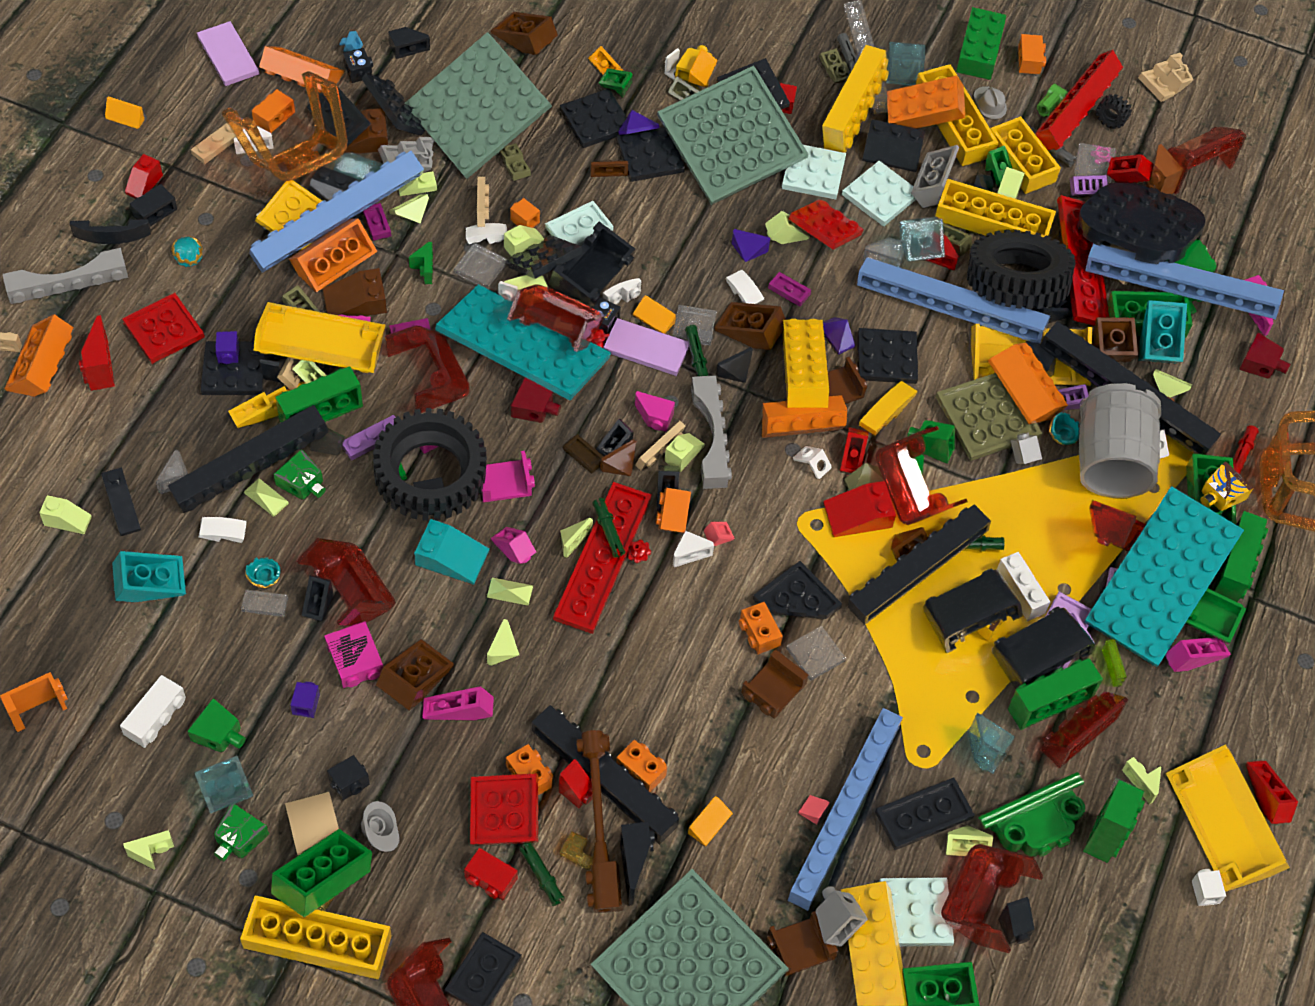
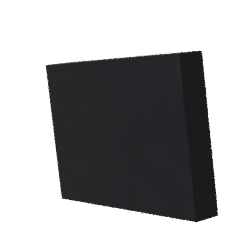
M482 932L445 988V993L467 1006H491L522 958V954Z

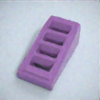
M1107 175L1071 177V197L1094 195L1099 190V180H1102V187L1108 185ZM1085 181H1088L1089 190H1086ZM1092 181H1095V190L1092 188ZM1079 182L1082 184L1081 191H1079Z
M1086 384L1058 390L1066 397L1068 406L1064 410L1080 409L1081 400L1089 396Z

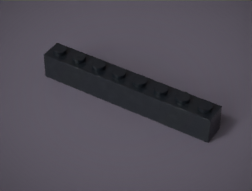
M312 405L167 486L183 513L194 510L201 503L212 500L219 493L229 490L237 483L251 478L255 473L269 468L271 464L287 458L289 454L305 448L307 444L323 438L325 434L329 433L328 428L316 407Z
M975 504L970 508H964L958 514V517L954 520H948L941 530L932 532L925 542L916 544L908 555L903 554L898 558L896 564L892 567L887 566L876 579L871 578L860 591L855 590L849 596L848 608L866 625L988 532L991 520Z
M549 705L532 721V732L568 764L574 759L577 760L591 779L590 760L583 757V752L578 753L577 739H582L580 727L574 722L570 723L560 709H554ZM605 752V755L599 759L601 793L635 823L648 822L649 830L653 829L655 841L661 844L678 827L679 817L677 812L671 807L667 808L657 794H651L641 780L634 779L624 765H618L613 760L612 755L609 752Z

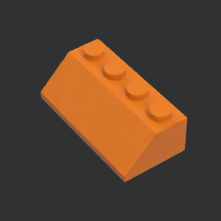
M265 46L259 66L265 69L267 74L274 76L279 74L283 80L290 82L292 80L298 81L297 85L306 88L309 85L314 87V91L319 93L332 82L337 84L344 74V70L276 46Z
M355 218L339 225L290 257L289 260L298 276L315 292H318L375 254L377 250L359 218Z
M55 314L34 324L4 389L9 392L33 397L46 393L51 386V378L58 370L57 364L65 354L64 348L72 338L71 332L74 327Z
M1027 343L1014 344L988 360L1029 424L1052 420L1055 415L1061 413L1068 406L1064 396L1058 391L1053 380L1048 376L1042 363L1038 361L1032 348Z
M842 395L829 396L828 408H787V401L763 403V438L841 430L847 423V407Z

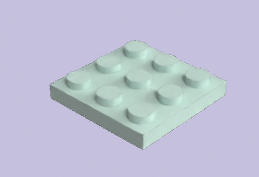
M803 145L809 154L808 158L786 168L782 189L836 200L846 153Z
M880 161L875 163L842 191V196L883 227L916 200L911 194L914 186Z
M880 878L879 882L886 881L891 889L900 946H953L954 936L947 878Z

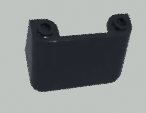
M600 221L593 227V234L587 236L584 244L581 246L583 254L565 264H559L553 270L548 284L554 291L588 305L591 302L595 304L601 296V291L625 265L628 267L635 258L633 257L635 248Z
M993 569L985 570L980 576L938 597L928 598L923 606L924 613L946 653L956 649L955 643L959 639L963 642L965 641V636L999 619H1002L1004 622L1007 620V616H1011L1014 621L1023 616L1022 606L1017 596L1000 572Z
M1055 607L1049 611V615L1008 638L1001 637L994 642L995 646L992 648V653L1015 690L1022 684H1031L1040 676H1044L1072 659L1074 661L1077 660L1079 655L1083 659L1092 654L1095 643L1066 608Z

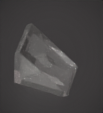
M178 450L174 451L156 481L158 492L161 494L170 492L167 485L188 474Z

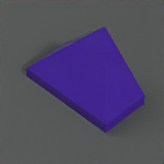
M631 110L619 130V135L657 129L660 126L658 123Z
M734 229L731 244L742 259L747 262L767 253L771 238Z
M834 317L823 322L824 336L838 355L855 347L847 319Z

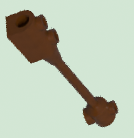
M590 730L581 734L582 739H577L578 753L583 752V757L590 760L596 841L594 843L592 865L590 866L591 871H586L587 885L592 884V893L587 894L588 907H593V911L596 913L622 911L620 871L616 861L610 862L604 839L599 759L605 755V752L610 751L609 735L604 734L603 731Z

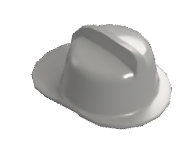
M980 87L975 90L974 100L982 115L989 119H1000L1006 114L1007 107L1003 92L993 87Z
M379 801L367 805L361 821L362 833L368 838L371 845L379 851H393L399 844V833L393 810L387 804Z

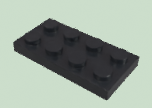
M365 74L362 81L396 129L419 136L424 133L425 130L421 125V121L411 113L413 111L412 108L404 104V97L397 92L392 81L381 79L376 75Z
M334 82L329 84L306 106L343 149L351 144L371 124Z
M955 778L879 807L875 811L894 850L969 821L975 816Z

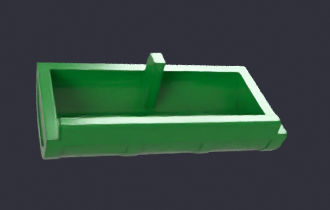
M1207 588L1186 621V624L1229 645L1246 608L1242 604Z

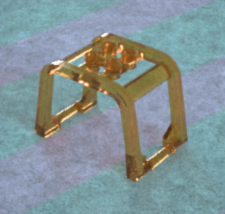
M311 71L303 73L302 77L311 106L315 125L314 134L309 139L278 154L271 155L254 120L249 117L242 119L238 112L231 107L222 111V116L250 161L258 167L271 171L272 175L280 180H295L338 159L347 148L348 140L338 85ZM316 83L320 84L322 93L329 101L337 137L325 131ZM242 127L247 132L248 136L252 140L253 144L255 145L256 149L258 150L263 159H260L256 154L254 148L252 147L247 136L245 135ZM320 143L331 149V151L320 156L318 151H313L311 148ZM284 162L287 170L290 171H280L277 164Z
M1315 411L1289 412L1280 420L1277 432L1269 447L1260 456L1262 505L1264 512L1273 521L1315 532L1314 519L1283 513L1295 491L1315 496L1314 483L1301 481L1293 475L1290 455H1315V442L1289 444L1288 434L1290 423L1315 422ZM1282 476L1283 481L1274 497H1272V489L1277 487L1278 481Z

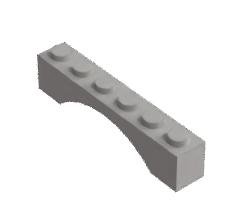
M121 248L103 251L86 265L66 273L37 274L18 270L3 274L10 304L128 278Z
M716 376L692 377L691 393L693 405L707 419L713 436L712 446L702 461L703 489L727 488L728 480L732 479L731 468H727L729 450L725 451V446L727 445V434H723L725 417H721L723 401L719 400L718 396L721 395L720 383L717 384Z

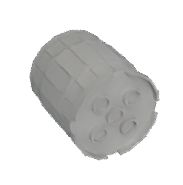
M1127 383L1108 384L1094 388L1089 392V396L1083 398L1080 402L1079 460L1081 483L1087 490L1111 498H1130L1142 495L1153 489L1158 482L1161 401L1154 392L1148 389L1145 392L1136 390V385Z

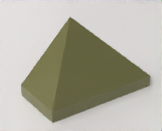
M676 76L668 93L681 101L701 91V89Z
M868 463L863 464L844 479L848 491L864 484L885 481L887 487H889V482L882 468Z

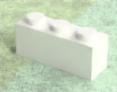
M1016 552L1000 559L997 570L1020 601L1022 613L1026 620L1029 621L1044 615L1050 600L1020 553Z
M161 675L120 725L123 735L144 748L149 742H153L161 727L168 724L173 712L183 705L186 698L183 688Z

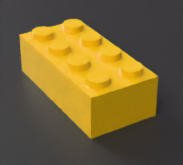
M1021 116L990 128L999 142L997 148L1005 145L1012 168L1025 173L1020 187L1025 194L1057 181L1061 167Z

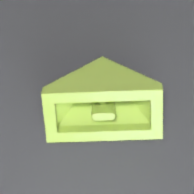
M420 194L390 209L389 213L421 223L429 197L427 194Z
M300 360L292 368L306 384L317 380L319 377L327 376L312 361Z
M1157 369L1154 371L1153 376L1159 391L1167 397H1173L1191 389L1192 384Z
M257 479L244 491L248 497L273 517L289 504L286 499L261 479Z
M591 518L560 531L564 557L567 558L591 533L593 528V520Z
M492 578L487 598L529 605L533 585Z
M506 619L503 620L487 653V664L491 666L519 655L509 622Z
M968 825L950 831L947 837L946 855L991 858L993 836Z

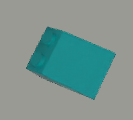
M1151 300L1147 302L1139 340L1138 361L1172 364L1183 362L1187 303Z
M430 519L414 553L415 565L474 585L489 553V548L448 524Z
M120 551L112 563L115 601L142 602L184 596L186 594L182 556Z

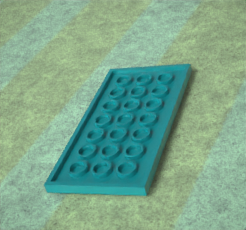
M479 284L436 324L435 329L568 400H571L608 361L611 352L592 342H587L586 339L574 333L569 334L554 329L555 323L512 301L505 300L501 295Z
M1171 486L1084 622L1155 667H1158L1244 529Z

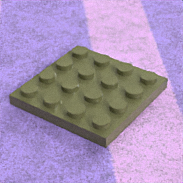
M996 373L936 393L935 397L950 425L955 426V434L970 461L1011 448V440L1016 439L1018 434L1028 432L1029 435H1036L1037 438H1040L1042 435L1037 423L1029 424Z

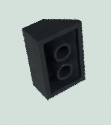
M871 119L862 161L874 164L880 161L888 167L916 172L925 130Z
M320 165L311 179L308 191L320 200L328 202L333 199L332 196L340 190L344 192L349 189L348 186L354 181L360 182L361 180ZM363 211L357 214L356 216L352 217L351 219H360L363 215Z

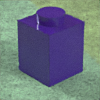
M237 331L216 332V356L218 363H238L239 340Z
M308 681L296 683L290 705L292 715L314 718L320 697L318 685Z

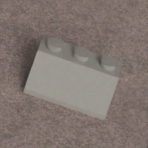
M958 145L926 154L911 192L922 208L939 203L959 149Z

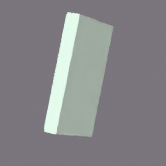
M594 201L545 223V228L551 236L579 246L584 244L587 236L593 234V227L599 221L613 231V225Z

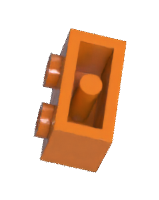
M1021 34L1018 44L1019 73L1040 74L1042 67L1046 66V56H1044L1046 44L1043 43V36Z
M276 89L259 105L253 108V123L272 133L295 113L294 100Z
M665 488L664 492H660L659 504H662L661 513L658 512L656 516V525H659L658 530L685 533L691 496L690 491Z
M765 602L741 610L740 628L742 631H746L749 645L752 649L755 648L757 654L781 646L783 636Z
M635 739L617 756L616 763L624 765L628 769L629 774L634 779L641 780L649 792L667 775V765L660 757H655L650 753L649 748L645 744H639Z
M529 744L506 757V767L512 775L538 774V795L552 788L553 774L548 766H543L540 754L536 749L532 750Z

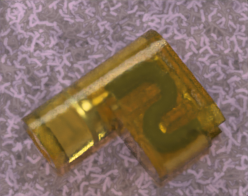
M571 832L559 855L587 870L591 869L593 857L583 852L588 839Z

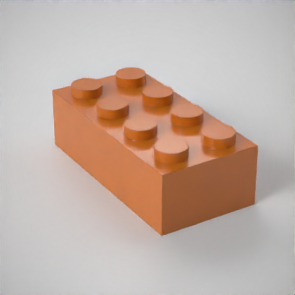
M956 75L887 91L888 123L917 129L965 118L964 85Z

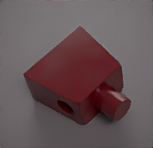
M1257 333L1239 370L1268 379L1271 378L1274 370L1286 374L1291 364L1280 359L1284 352L1281 346L1262 334Z
M525 377L511 405V417L542 423L547 413L558 416L561 405L553 403V391Z

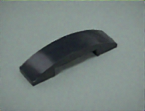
M148 219L129 220L128 226L92 227L89 220L70 221L73 236L91 243L122 244L140 240L151 235Z

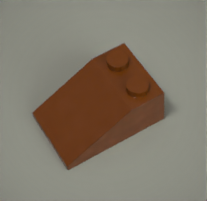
M512 12L491 30L493 35L514 48L532 55L540 53L541 49L558 36L551 16Z
M366 109L361 111L371 124L345 149L331 135L333 156L379 152L378 149L381 145H388L386 119L383 109Z
M379 268L359 271L323 288L327 314L370 316L387 313L386 298Z
M731 302L714 329L752 348L771 350L783 331V320L786 319L781 306Z
M420 639L383 667L376 686L410 711L430 693L451 670L454 663Z

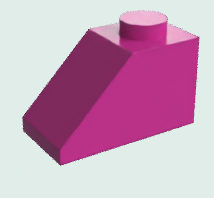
M637 391L635 406L647 426L654 430L667 432L674 414L675 402Z
M505 527L491 537L493 543L512 562L526 563L536 553L525 531Z

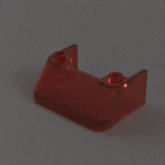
M1214 127L1209 132L1176 147L1169 148L1167 151L1184 169L1175 189V195L1179 193L1188 169L1218 156L1229 169L1233 168L1246 139V134L1241 129Z
M535 284L517 290L507 320L511 321L518 318L520 323L528 326L535 323L541 324L568 337L569 342L572 343L571 346L574 347V351L578 352L588 347L602 324L605 315L550 288Z
M415 325L385 336L388 357L425 344L438 368V371H435L430 376L432 387L414 394L415 408L420 409L421 413L426 412V408L434 409L464 398L469 394V382L444 335Z
M938 426L919 431L882 447L876 452V462L886 482L897 515L903 524L910 525L968 502L966 498L949 504L946 496L942 493L930 495L915 457L922 455L925 451L923 436L939 430Z
M1094 500L1091 501L1089 511L1094 537L1098 538L1097 542L1107 547L1109 544H1112L1129 552L1146 524L1137 520L1135 515Z
M317 538L297 559L298 564L312 566L316 576L330 579L349 606L345 613L336 621L338 625L353 626L362 622L368 623L390 611L396 604L395 599L362 550L353 543Z
M982 844L973 846L969 850L942 907L941 915L944 921L977 945L1010 953L1011 949L1002 931L993 929L990 925L982 923L998 886L1011 888L1018 883L1021 875L1038 880L1043 879L1042 872L1035 858Z
M450 938L423 942L389 976L387 982L388 990L396 1006H450L437 982L444 971V965L439 954L452 942Z

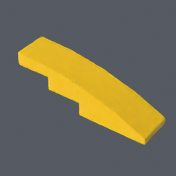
M304 381L300 382V383L298 384L297 388H298L300 385L306 384V383H305ZM285 386L267 396L263 392L228 412L237 428L279 416L275 397L282 392L290 391V389L286 390Z
M903 381L899 382L860 420L859 426L876 436L883 426L886 427L893 418L896 419L918 391Z

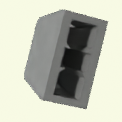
M827 887L822 891L825 901L816 909L824 943L842 946L868 918L853 895L837 891L834 887Z

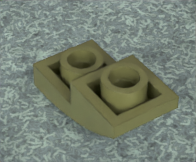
M837 48L819 55L825 70L834 83L848 79L850 71L846 62H842Z
M516 143L507 145L499 151L514 181L531 176L530 168L523 160V153Z

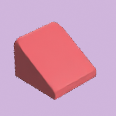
M710 522L704 529L707 540L712 541L714 546L735 539L727 522Z
M810 795L798 813L817 825L828 810L830 802Z

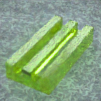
M1115 639L1107 640L1102 648L1103 656L1113 687H1120L1124 683V679H1126V673Z

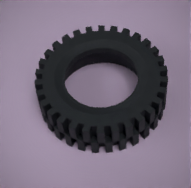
M999 230L995 231L993 235L990 232L986 234V237L982 235L979 237V240L976 239L971 246L967 281H969L968 284L972 286L974 292L978 291L979 296L986 295V300L991 301L994 299L995 304L998 305L1001 303H1005L1006 307L1016 305L1017 309H1021L1022 306H1026L1027 309H1032L1033 306L1040 309L1043 308V305L1050 307L1052 303L1058 304L1060 300H1065L1066 296L1068 297L1075 267V256L1071 254L1072 251L1070 249H1066L1065 244L1059 245L1058 240L1054 239L1051 241V237L1047 235L1041 237V233L1036 232L1033 235L1031 231L1020 233V230H1015V232L1004 230V233H1001ZM1001 264H1022L1040 269V271H1016Z
M426 408V413L421 414L420 409H415L413 416L408 411L403 413V420L399 416L394 418V426L391 423L385 426V431L382 430L379 434V440L376 439L373 451L375 485L378 486L379 494H383V500L386 503L391 501V508L395 511L400 507V514L406 516L408 511L411 512L412 519L417 520L418 514L423 515V521H428L429 515H434V520L436 521L440 520L441 514H445L446 519L451 518L453 510L457 515L462 513V505L468 509L471 506V500L475 502L478 498V493L482 492L483 483L485 484L486 447H484L483 438H479V431L477 429L473 430V424L469 421L464 425V417L459 415L457 419H454V412L448 411L446 416L443 415V409L438 408L437 413H432V408ZM433 445L447 449L457 458L461 467V474L459 479L449 486L439 489H421L409 485L401 479L399 466L402 459L411 450L421 446Z

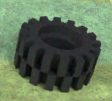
M1112 94L1106 95L1096 108V116H1099L1097 119L1099 121L1102 120L1101 124L1103 125L1106 123L1108 128L1112 126V129H1116V127L1119 129L1121 126L1123 127L1131 116V105H1127L1128 101H1123L1122 96L1118 98L1117 94H1114V96Z

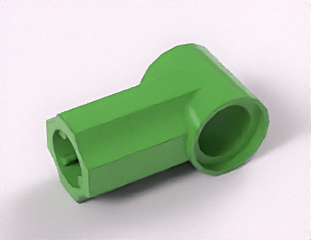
M1053 84L1046 96L1037 105L1036 109L1043 117L1049 116L1068 91L1057 84Z

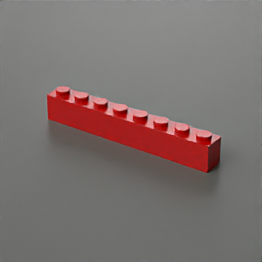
M1113 50L1099 54L1036 131L1037 138L1047 150H1058L1064 145V141L1072 135L1071 132L1080 125L1079 122L1088 115L1087 112L1096 105L1095 102L1103 96V92L1119 76L1118 73L1122 70L1123 66Z

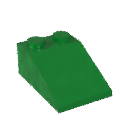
M972 962L902 969L908 1006H980Z

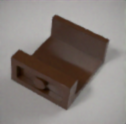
M846 357L844 367L828 372L829 396L842 395L845 404L864 398L867 383L864 378H861L856 363H853L850 357Z
M775 649L770 654L767 665L750 683L747 681L743 683L741 693L748 702L755 703L765 715H770L775 719L805 687L809 674Z
M816 911L812 912L810 919L779 930H775L774 926L769 927L768 936H766L769 949H773L775 955L789 969L784 974L785 977L834 960L838 953L836 945L824 943Z

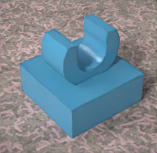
M356 31L349 32L348 37L342 38L340 41V45H345L344 52L360 49L363 46Z

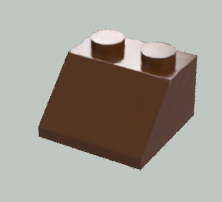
M1097 317L1092 335V345L1117 362H1130L1138 356L1135 318Z

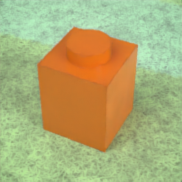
M523 198L519 202L514 203L510 208V220L517 226L522 225L534 228L540 223V210Z

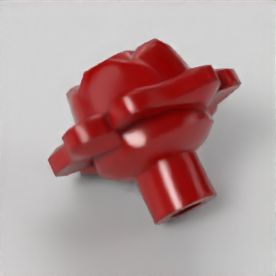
M596 329L589 332L590 337L586 340L603 348L605 338H608L610 335L605 334L602 329Z
M642 539L632 542L628 550L629 560H634L635 563L647 561L648 555L651 554L649 543H644Z

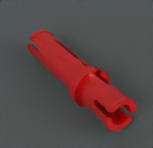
M1252 425L1246 427L1243 438L1238 442L1239 447L1233 458V468L1239 475L1249 452L1254 448V441L1259 433L1258 428Z

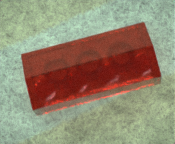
M1106 691L1100 696L1094 695L1088 701L1087 707H1080L1073 714L1074 718L1070 721L1066 719L1060 724L1059 730L1055 734L1050 732L1043 741L1045 743L1041 751L1061 768L1119 719L1129 700L1124 696Z

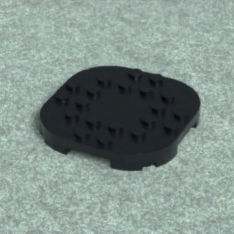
M1112 183L1101 187L1081 207L1077 227L1082 229V236L1098 246L1106 241L1135 252V260L1159 264V262L1167 260L1168 263H1174L1183 259L1187 249L1196 239H1201L1206 220L1200 209L1185 200L1177 198L1173 194H1166L1156 188H1149L1134 183Z

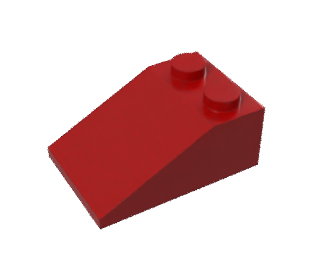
M99 315L96 317L82 348V360H79L84 383L89 384L91 391L115 387L108 338L102 317Z
M885 481L864 484L823 501L833 537L893 528L896 513Z

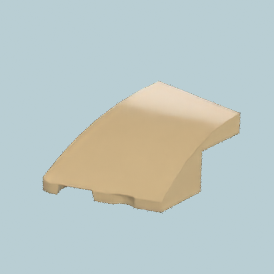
M1181 53L1170 55L1167 61L1157 63L1153 69L1141 72L1138 77L1160 102L1176 95L1193 81L1187 65L1183 64L1181 60L1183 57Z
M329 792L285 803L298 856L339 829Z

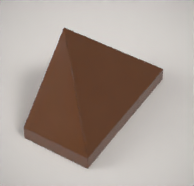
M607 159L591 162L590 176H628V161Z
M633 439L602 457L601 471L631 476L636 441Z
M923 527L894 535L891 550L896 561L903 554L908 555L916 544L927 540L928 536Z

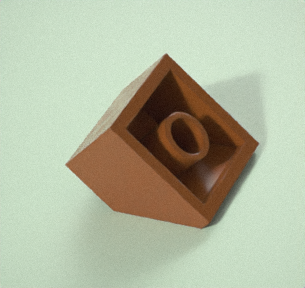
M1160 144L1152 160L1154 164L1150 181L1146 183V187L1156 188L1166 194H1173L1184 169L1164 146Z

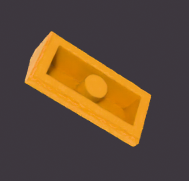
M602 46L588 58L602 75H604L607 68L624 71Z
M701 48L690 70L688 82L706 87L718 60Z
M107 97L106 119L136 129L140 128L145 120L142 107Z
M646 295L633 312V316L664 334L676 321V315Z
M715 796L691 824L688 834L706 847L733 813Z

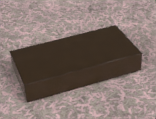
M578 434L563 445V450L591 474L600 467L601 458L604 456Z

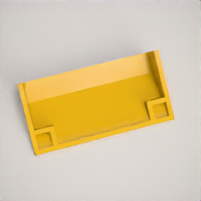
M267 302L256 328L254 351L344 368L350 366L352 369L359 370L362 373H374L385 331V324Z
M977 323L971 326L974 380L995 373L988 362L990 358L1014 344L1024 343L1028 340L980 326ZM1092 327L1082 330L1070 329L1092 345ZM1056 359L1054 375L1050 377L1054 385L1078 386L1086 384V386H1091L1089 380Z
M1226 744L1166 773L1213 870H1219L1225 892L1269 878L1290 868Z

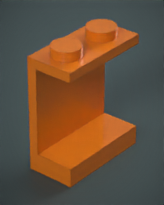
M51 672L0 695L17 732L25 729L19 714L57 697L63 711L67 709L64 701L68 700L63 686L59 678H53Z

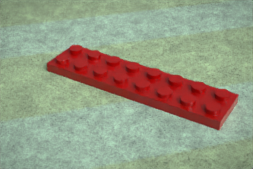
M1061 195L1057 199L1062 240L1063 244L1066 245V249H1070L1072 251L1071 254L1075 256V267L1070 290L1073 320L1095 326L1097 317H1110L1103 275L1085 271L1093 243L1082 236L1083 231L1078 229L1077 223L1080 209L1086 202Z
M616 482L612 483L605 502L609 513L613 515V523L626 552L621 556L619 550L616 549L619 557L615 558L612 556L602 526L598 524L596 519L555 611L554 621L591 634L594 633L626 559L629 547L635 538L651 501V494Z

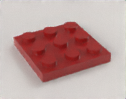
M820 199L792 212L789 217L790 221L833 250L861 236L864 230L857 222L848 219L842 212L833 209L826 201Z
M176 293L122 318L123 324L151 364L205 338L204 332Z
M538 774L471 777V845L538 842Z

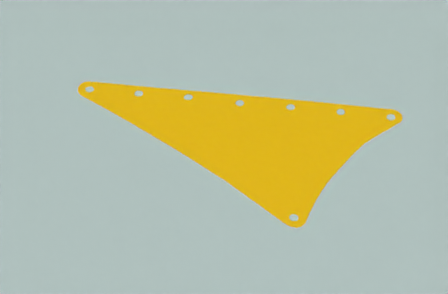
M1165 434L1169 456L1160 458L1157 484L1160 487L1159 492L1152 493L1148 491L1142 495L1130 498H1111L1087 490L1080 480L1079 455L1007 474L930 491L891 497L896 518L893 528L833 537L825 508L805 512L798 518L797 526L799 531L831 567L849 595L855 590L860 591L871 578L876 579L887 566L892 567L896 564V559L891 550L895 534L923 527L927 536H929L932 532L941 530L948 520H954L958 517V514L964 508H970L974 504L991 520L989 531L984 535L986 537H1004V550H986L981 552L980 549H964L866 624L893 683L899 716L903 717L901 729L905 754L910 763L920 768H931L942 760L1010 683V680L992 653V648L995 646L994 642L1001 637L1008 638L1044 618L1059 592L1058 586L1061 583H1066L1071 587V592L1067 596L1079 602L1156 511L1170 487L1176 488L1187 475L1186 466L1192 454H1194L1193 452ZM814 519L821 520L823 528L818 531L813 530L810 527L811 521ZM1109 532L1116 533L1119 536L1118 542H1108L1106 534ZM1019 552L1050 600L1046 613L1029 621L1026 620L1024 615L1014 621L1011 616H1007V620L1001 623L989 641L975 631L965 636V641L961 642L959 639L955 643L956 649L946 653L924 613L923 606L925 601L933 596L938 597L980 576L987 569L997 570L1000 559ZM968 691H976L979 694V701L976 703L968 702L966 693ZM918 746H928L931 751L930 755L927 758L920 757L916 750Z

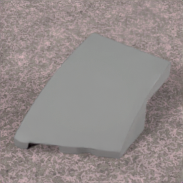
M419 137L417 141H400L397 146L381 145L378 151L383 163L387 161L392 163L400 153L412 151L424 168V173L432 168V146L434 139L432 137Z

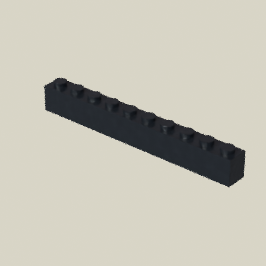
M1058 321L1044 335L1040 344L1041 348L1097 387L1108 384L1127 383L1136 385V390L1145 392L1148 389L1154 392L1161 401L1160 430H1165V434L1194 454L1207 455L1221 436V433L1216 431L1215 428L1200 420L1180 404L1168 398L1164 393L1152 387L1148 382L1136 376L1132 371L1120 365L1116 360L1104 354L1100 349L1094 347Z

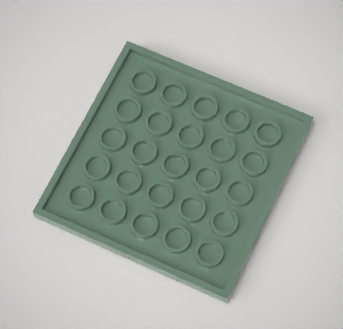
M488 32L404 103L412 108L413 111L411 113L421 121V125L466 179L552 107L549 101Z
M754 66L657 112V116L711 205L808 158L809 155Z
M693 869L681 878L591 963V966L628 1006H752L789 970Z

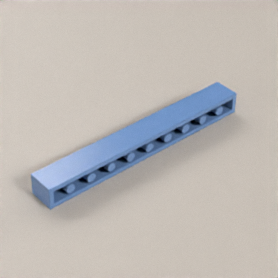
M404 151L396 156V160L392 163L387 161L380 166V170L377 172L371 171L366 174L364 180L351 183L346 191L342 192L340 190L332 196L333 199L328 202L326 200L316 205L315 210L311 212L310 210L305 211L297 221L291 220L283 226L282 230H274L267 235L268 238L264 241L258 240L251 245L249 254L263 273L422 175L424 168L412 151L408 153Z
M1093 243L1088 256L1085 270L1087 272L1272 319L1277 317L1284 290L1177 263H1168V261L1159 262V264L1135 260L1136 253L1105 245L1098 246Z
M868 257L864 261L858 275V286L1039 344L1046 332L1050 318L1049 315L1024 307L1017 309L1016 305L1006 307L1005 303L995 304L994 299L991 301L986 300V295L981 297L977 292Z
M885 708L882 709L790 891L789 902L807 911L809 910L900 727L903 717Z

